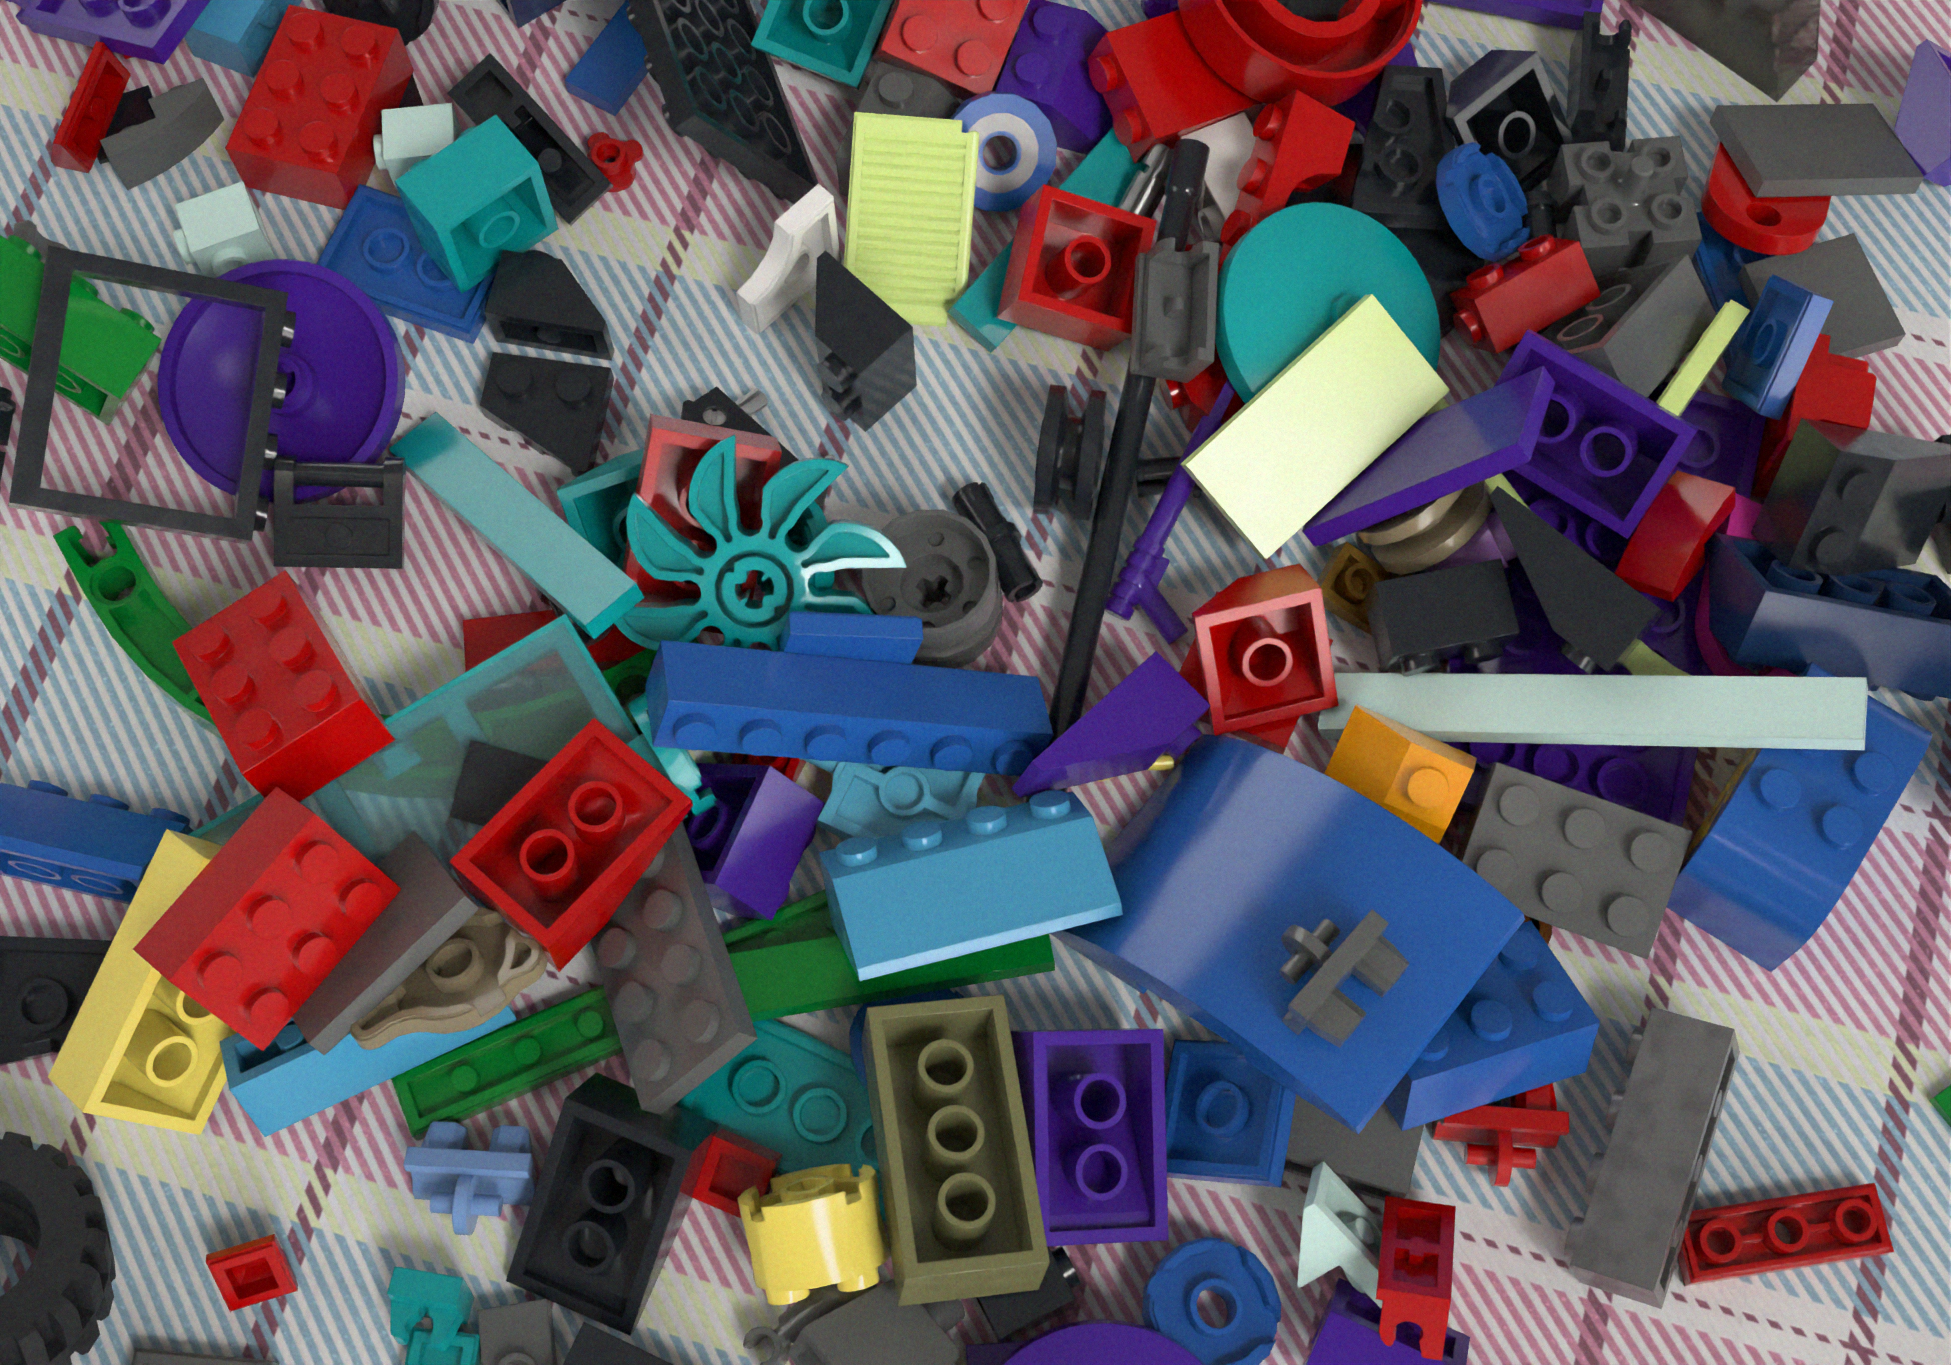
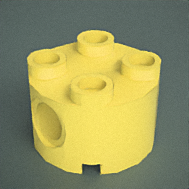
M833 1164L795 1171L770 1179L772 1189L770 1194L759 1198L758 1189L755 1185L745 1190L737 1198L751 1253L753 1279L757 1288L766 1291L768 1304H791L808 1297L810 1294L809 1289L837 1283L839 1291L851 1292L871 1287L880 1281L877 1267L884 1264L891 1254L880 1214L878 1198L880 1190L877 1175L872 1166L862 1164L863 1167L858 1169L860 1177H853L851 1164Z

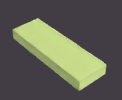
M1732 299L1729 303L1725 302L1656 403L1679 417L1682 415L1734 339L1750 310Z

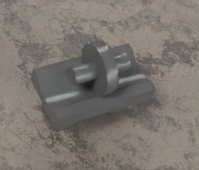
M1372 909L1334 953L1328 947L1341 932L1330 920L1323 919L1312 933L1300 926L1291 925L1282 934L1281 941L1292 956L1279 969V973L1292 985H1295L1308 970L1315 975L1289 1003L1287 1007L1289 1012L1281 1022L1297 1035L1307 1026L1315 1034L1340 1048L1364 1020L1367 1013L1338 989L1353 974L1382 998L1404 974L1410 964L1397 948L1383 937L1389 923Z

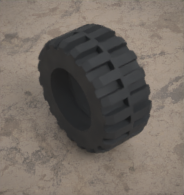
M5 1132L3 1139H0V1235L19 1239L36 1249L37 1253L29 1269L18 1283L0 1296V1365H72L70 1356L74 1352L81 1355L89 1353L100 1336L97 1320L102 1321L109 1316L114 1299L111 1282L116 1278L115 1261L100 1197L94 1195L92 1181L80 1166L68 1165L65 1153L50 1144H41L37 1150H34L31 1136Z

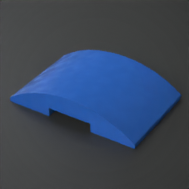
M1203 734L1104 851L1121 900L1123 915L1049 934L1138 992L1144 994L1148 989L1239 1048L1247 1063L1359 1135L1421 1055L1422 1051L1428 1046L1521 926L1525 917L1524 913L1497 889L1443 847L1404 820L1346 785L1305 764L1262 746L1235 738ZM1373 909L1389 923L1383 937L1390 941L1410 963L1406 971L1382 998L1353 974L1343 983L1338 990L1367 1014L1340 1048L1318 1036L1307 1026L1297 1035L1281 1021L1289 1012L1287 1008L1289 1003L1315 974L1308 970L1295 985L1290 984L1280 975L1279 969L1292 956L1281 941L1282 934L1291 925L1300 926L1312 933L1323 919H1328L1341 932L1328 947L1334 953Z

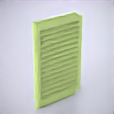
M854 112L844 267L909 324L947 327L948 315H950L947 311L968 289L979 132L969 131L968 133H962V120Z

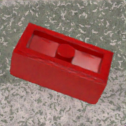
M95 42L53 141L51 162L56 167L89 174L102 145L100 140L105 138L131 76V73L103 42Z

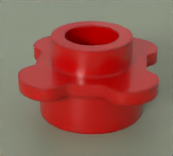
M598 132L590 136L587 141L589 147L587 157L613 184V187L608 192H619L629 188L636 176L635 163L640 161L644 155L642 145L633 139L623 142L610 138L605 132ZM609 158H614L616 160L611 163H605V161Z

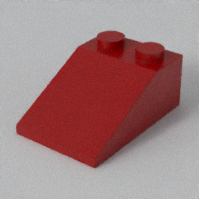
M593 718L449 862L462 886L487 909L497 911L503 921L516 929L523 937L534 939L541 945L547 955V962L560 972L606 925L691 809L693 802L602 723Z

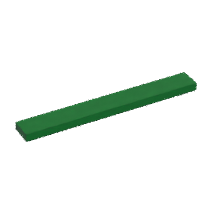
M825 889L777 909L772 921L754 919L721 933L728 954L837 935L831 924ZM602 984L474 1039L391 1078L410 1133L415 1140L419 1141L425 1138L433 1121L463 1122L624 1051L604 985Z

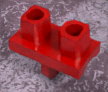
M1553 1083L1511 1096V1107L1488 1106V1104L1432 1121V1140L1489 1144L1466 1143L1464 1162L1465 1164L1488 1166L1491 1186L1508 1187L1512 1168L1535 1169L1537 1156L1535 1148L1513 1146L1555 1149L1559 1136L1569 1133V1112L1557 1111Z

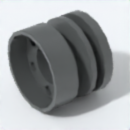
M944 509L915 510L892 519L880 531L888 536L898 547L906 562V568H862V587L875 615L917 616L922 618L923 641L911 663L912 665L957 669L974 662L993 644L1001 627L1003 616V597L998 580L996 558L986 535L968 518ZM944 597L947 598L948 603L945 606L939 603L943 600ZM928 600L933 602L929 609L925 605Z

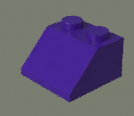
M1030 0L996 91L1012 92L1036 104L1051 123L1057 147L1088 155L1113 127V116L1103 95L1097 92L1092 85L1089 76V65L1086 61L1104 34L1109 31L1085 10L1047 0Z
M696 763L702 776L700 781L703 784L696 789L697 792L700 793L710 787L717 801H715V806L697 817L690 809L687 813L688 817L683 819L682 822L713 908L733 916L772 921L777 909L788 896L790 880L804 850L811 844L815 836L817 819L826 803L768 765Z

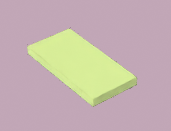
M1364 295L1180 465L1259 558L1267 560L1443 398L1450 389L1374 295Z

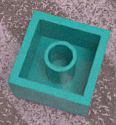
M497 115L492 116L479 126L466 129L456 141L430 158L414 163L404 175L395 180L421 246L461 294L497 271L503 250L524 253L559 229L539 163Z

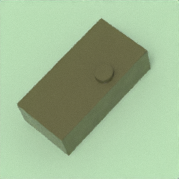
M1004 994L867 1007L861 1043L898 1306L1039 1290L1050 1260Z

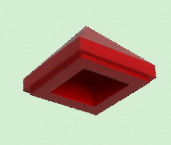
M275 1234L206 1255L205 1262L230 1312L298 1291L297 1280Z

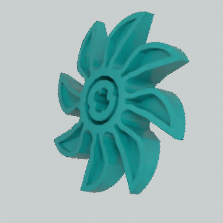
M736 434L717 443L700 460L694 471L689 489V510L706 532L713 535L716 539V550L711 552L703 551L697 544L679 534L637 492L632 495L627 511L626 525L629 543L637 561L644 570L654 579L679 582L685 580L693 581L700 587L701 596L699 598H685L672 602H639L614 624L630 640L656 651L661 640L690 643L699 635L704 627L716 626L723 632L725 638L718 646L750 649V645L753 643L764 642L770 646L772 651L779 652V640L789 613H792V611L875 615L867 601L856 591L819 590L815 588L810 581V577L814 573L830 572L843 568H906V562L898 547L888 536L877 528L856 520H832L816 533L808 544L803 546L795 545L790 541L787 532L795 525L802 512L849 467L848 464L834 459L821 457L806 458L795 461L775 473L763 488L762 527L755 530L744 527L740 520L741 511L737 498ZM750 570L764 572L762 581L770 577L774 587L766 589L763 600H753L749 598L750 589L745 593L740 589L739 584L746 582Z

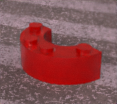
M1177 0L1184 26L1199 54L1231 86L1249 98L1266 104H1275L1295 90H1299L1327 107L1340 104L1362 91L1403 49L1417 26L1423 0H1348L1339 10L1337 21L1314 22L1294 15L1277 0Z

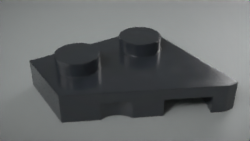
M493 352L480 407L486 418L506 431L518 433L522 436L525 444L543 456L548 453L569 467L572 475L577 478L594 469L614 376L609 367Z

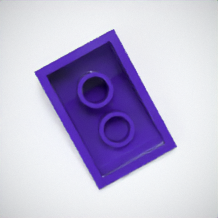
M1105 1028L1010 1031L1047 1246L1169 1240L1163 1029Z

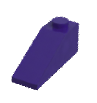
M1155 651L1036 757L1011 789L1020 798L1044 791L1059 790L1148 770L1166 752L1176 760L1202 735V732L1195 726V723L1211 705Z

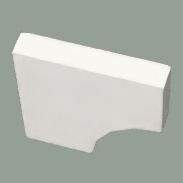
M819 183L774 222L773 239L766 256L753 275L736 292L742 322L756 335L765 330L816 284L818 256L826 250L838 262H841L834 196Z

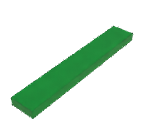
M1049 934L859 981L837 935L729 954L752 1022L1055 971V961Z

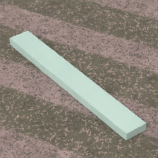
M1334 672L1339 706L1321 710L1318 731L1323 739H1340L1357 703L1441 742L1865 750L1868 686L1866 677L1420 673L1405 677L1402 673Z

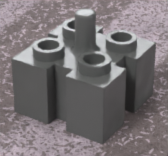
M1680 136L1632 139L1627 153L1615 154L1610 150L1609 141L1561 145L1546 183L1548 192L1552 194V199L1559 203L1560 212L1555 217V223H1567L1561 239L1580 242L1594 278L1617 272L1619 268L1637 267L1683 254H1688L1690 260H1692L1702 240L1693 197L1681 198L1679 196L1689 177Z

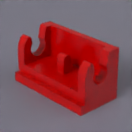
M1385 1196L1376 1299L1382 1300L1379 1334L1386 1346L1393 1345L1396 1339L1397 1324L1413 1322L1422 1329L1419 1336L1422 1358L1442 1361L1451 1304L1456 1206Z

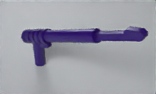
M1227 379L1209 416L1201 417L1142 535L1137 536L1132 546L1134 551L1129 552L1124 562L1126 567H1121L1116 577L1118 582L1115 581L1109 591L1111 596L1107 598L1105 611L1124 621L1131 619L1134 613L1133 606L1137 607L1139 605L1168 645L1189 631L1157 588L1170 562L1169 559L1163 557L1165 552L1164 545L1196 484L1180 464L1223 425L1220 421L1236 391L1229 379Z

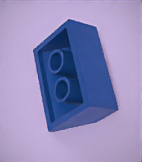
M30 780L27 788L0 783V875L130 905L166 829L186 835L194 832L189 826V818L170 810L152 808L148 816L128 811L129 806L126 803L100 794H91L88 802L67 797L69 793L66 790L42 781Z

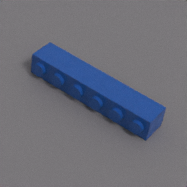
M661 640L645 685L652 744L654 747L1021 776L1030 763L1047 748L1054 735L1039 679L1036 676Z

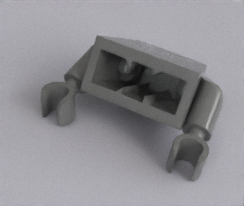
M894 1279L880 1286L873 1285L851 1292L839 1291L837 1283L814 1289L808 1297L800 1300L779 1316V1326L775 1329L768 1327L751 1329L744 1337L743 1347L751 1349L766 1337H770L773 1340L774 1352L772 1357L760 1365H785L789 1357L796 1365H953L959 1358L960 1353L958 1347L946 1333L964 1319L965 1311L959 1299L898 1306Z

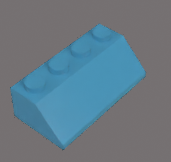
M1058 790L1044 791L1032 796L1029 802L1005 808L982 806L969 811L964 818L943 823L933 821L916 822L907 825L898 834L877 839L853 837L840 842L836 849L819 852L831 924L859 981L1123 915L1121 900L1093 816L1073 791L1067 793Z

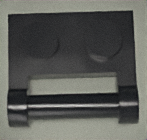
M277 454L274 463L273 567L404 569L405 457H385L384 463L298 461L296 455ZM298 486L383 488V506L297 504Z

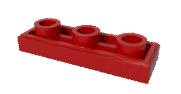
M1875 1183L1694 1210L1689 1218L1678 1254V1262L1684 1286L1883 1256L1893 1253L1894 1250ZM1776 1222L1781 1223L1788 1229L1790 1234L1789 1244L1783 1243L1775 1233Z

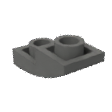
M204 78L186 85L175 86L168 92L149 99L148 101L156 118L139 125L128 126L119 133L100 140L107 158L127 190L153 179L185 159L200 147L224 121V117Z

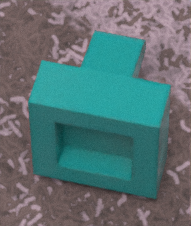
M395 1266L387 1291V1295L391 1299V1335L398 1344L407 1345L413 1326L417 1322L422 1321L423 1317L431 1318L434 1325L429 1343L434 1350L445 1351L460 1325L468 1324L475 1297L464 1278Z

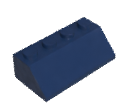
M1714 532L1709 543V629L1728 651L1727 656L1731 661L1739 666L1755 671L1764 670L1765 666L1787 669L1796 676L1803 672L1812 661L1837 677H1866L1868 691H1877L1882 686L1901 690L1905 694L1923 701H1933L1936 696L1951 699V588L1937 575L1897 567L1847 576L1787 568L1760 541Z

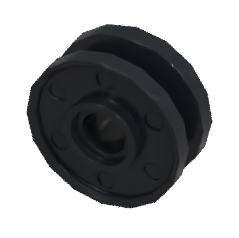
M1050 385L1036 459L1034 514L1050 516L1059 489L1071 491L1073 518L1090 521L1103 452L1107 391L1091 389L1080 417L1069 415L1067 387Z

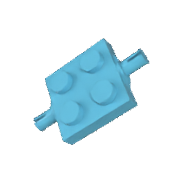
M799 758V760H804L833 774L832 792L817 819V827L844 840L853 837L877 839L901 833L904 827L916 822L933 821L943 823L964 818L969 811L976 808L977 792L987 774Z

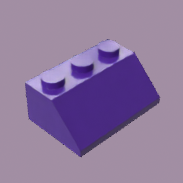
M1528 329L1494 387L1541 366H1544L1553 378L1555 386L1530 462L1515 467L1512 470L1628 539L1667 482L1699 428Z

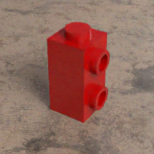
M1552 234L1541 235L1521 245L1518 248L1520 256L1502 266L1500 263H1493L1469 274L1466 277L1468 285L1450 294L1458 311L1453 315L1454 325L1463 341L1473 348L1499 354L1520 342L1528 329L1538 332L1602 296L1580 242L1554 238Z

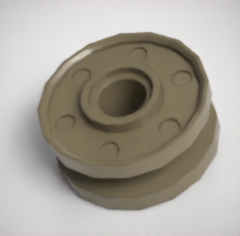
M1483 480L1359 530L1356 533L1364 543L1372 544L1371 551L1387 572L1402 575L1422 571L1445 560L1465 545L1481 528L1492 508V501L1489 497L1492 490Z

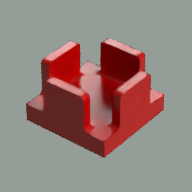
M1819 333L1780 421L1766 416L1750 495L1762 498L1767 497L1801 418L1866 430L1869 427L1877 378L1873 373L1868 372L1869 363L1867 361L1828 353L1830 335Z

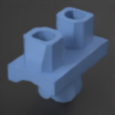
M433 1121L429 1126L421 1147H407L403 1165L405 1171L411 1173L414 1199L430 1200L431 1213L452 1214L453 1230L456 1235H472L477 1224L478 1215L500 1217L503 1204L530 1206L538 1178L533 1162L532 1142L529 1130L526 1127L500 1125L498 1128L493 1129L489 1151L468 1150L470 1138L466 1127L455 1122Z

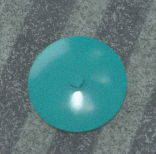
M1313 202L1290 206L1275 212L1249 229L1236 242L1225 258L1217 278L1215 343L1227 377L1245 404L1364 295L1369 294L1374 295L1435 372L1437 371L1440 355V324L1435 299L1416 259L1391 231L1373 218L1357 210L1337 204Z

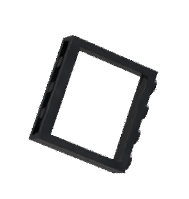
M48 245L8 507L240 544L252 541L253 531H264L269 508V496L259 494L262 469L272 471L277 454L278 434L268 432L271 408L282 409L286 392L287 373L277 371L280 347H291L295 330L296 312L286 310L288 292ZM72 275L262 312L232 518L40 488Z

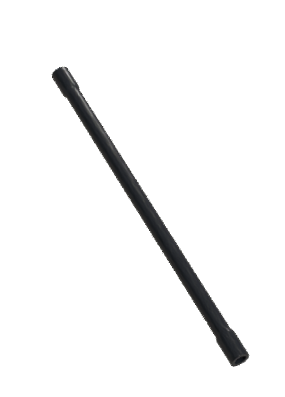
M1180 139L1175 143L1165 186L1166 199L1156 243L1162 239L1173 237L1175 238V251L1185 252L1195 204L1201 195L1210 154V148L1199 140ZM1130 358L1050 706L1049 719L1054 735L1047 748L1081 718L1156 383L1155 377L1131 374ZM1068 788L1059 789L1058 791L1067 793ZM1028 796L1026 802H1029L1032 796Z

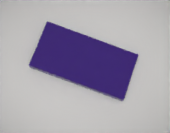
M1541 366L1419 419L1305 524L1302 532L1314 547L1322 546L1530 462L1555 381L1545 367Z

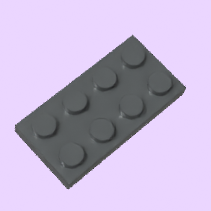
M681 821L606 925L590 940L641 1109L659 1115L667 1111L758 1039L684 824Z

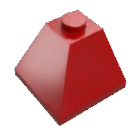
M1300 563L1240 577L1192 613L1206 701L1211 705L1208 712L1214 736L1339 706L1322 590Z

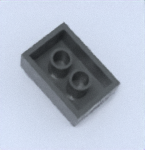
M1494 762L1487 765L1455 857L1497 889L1520 909L1525 916L1648 960L1693 831L1513 767Z

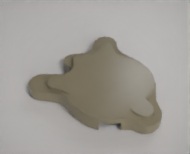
M479 907L477 912L372 1012L363 1019L360 1018L351 1024V1035L362 1049L373 1050L380 1048L399 1036L410 1033L429 1032L447 1034L466 1031L479 1026L499 1014L520 991L535 983L543 975L547 967V955L541 945L534 939L523 937L516 929L504 922L497 911Z

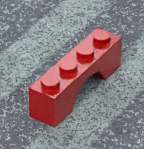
M1295 90L1275 104L1270 103L1263 108L1253 127V136L1256 137L1251 157L1242 167L1237 179V188L1240 190L1235 209L1225 221L1221 231L1220 239L1224 245L1218 261V274L1225 258L1236 242L1253 226L1275 212L1284 209L1291 192H1310L1341 174L1356 122L1299 90Z

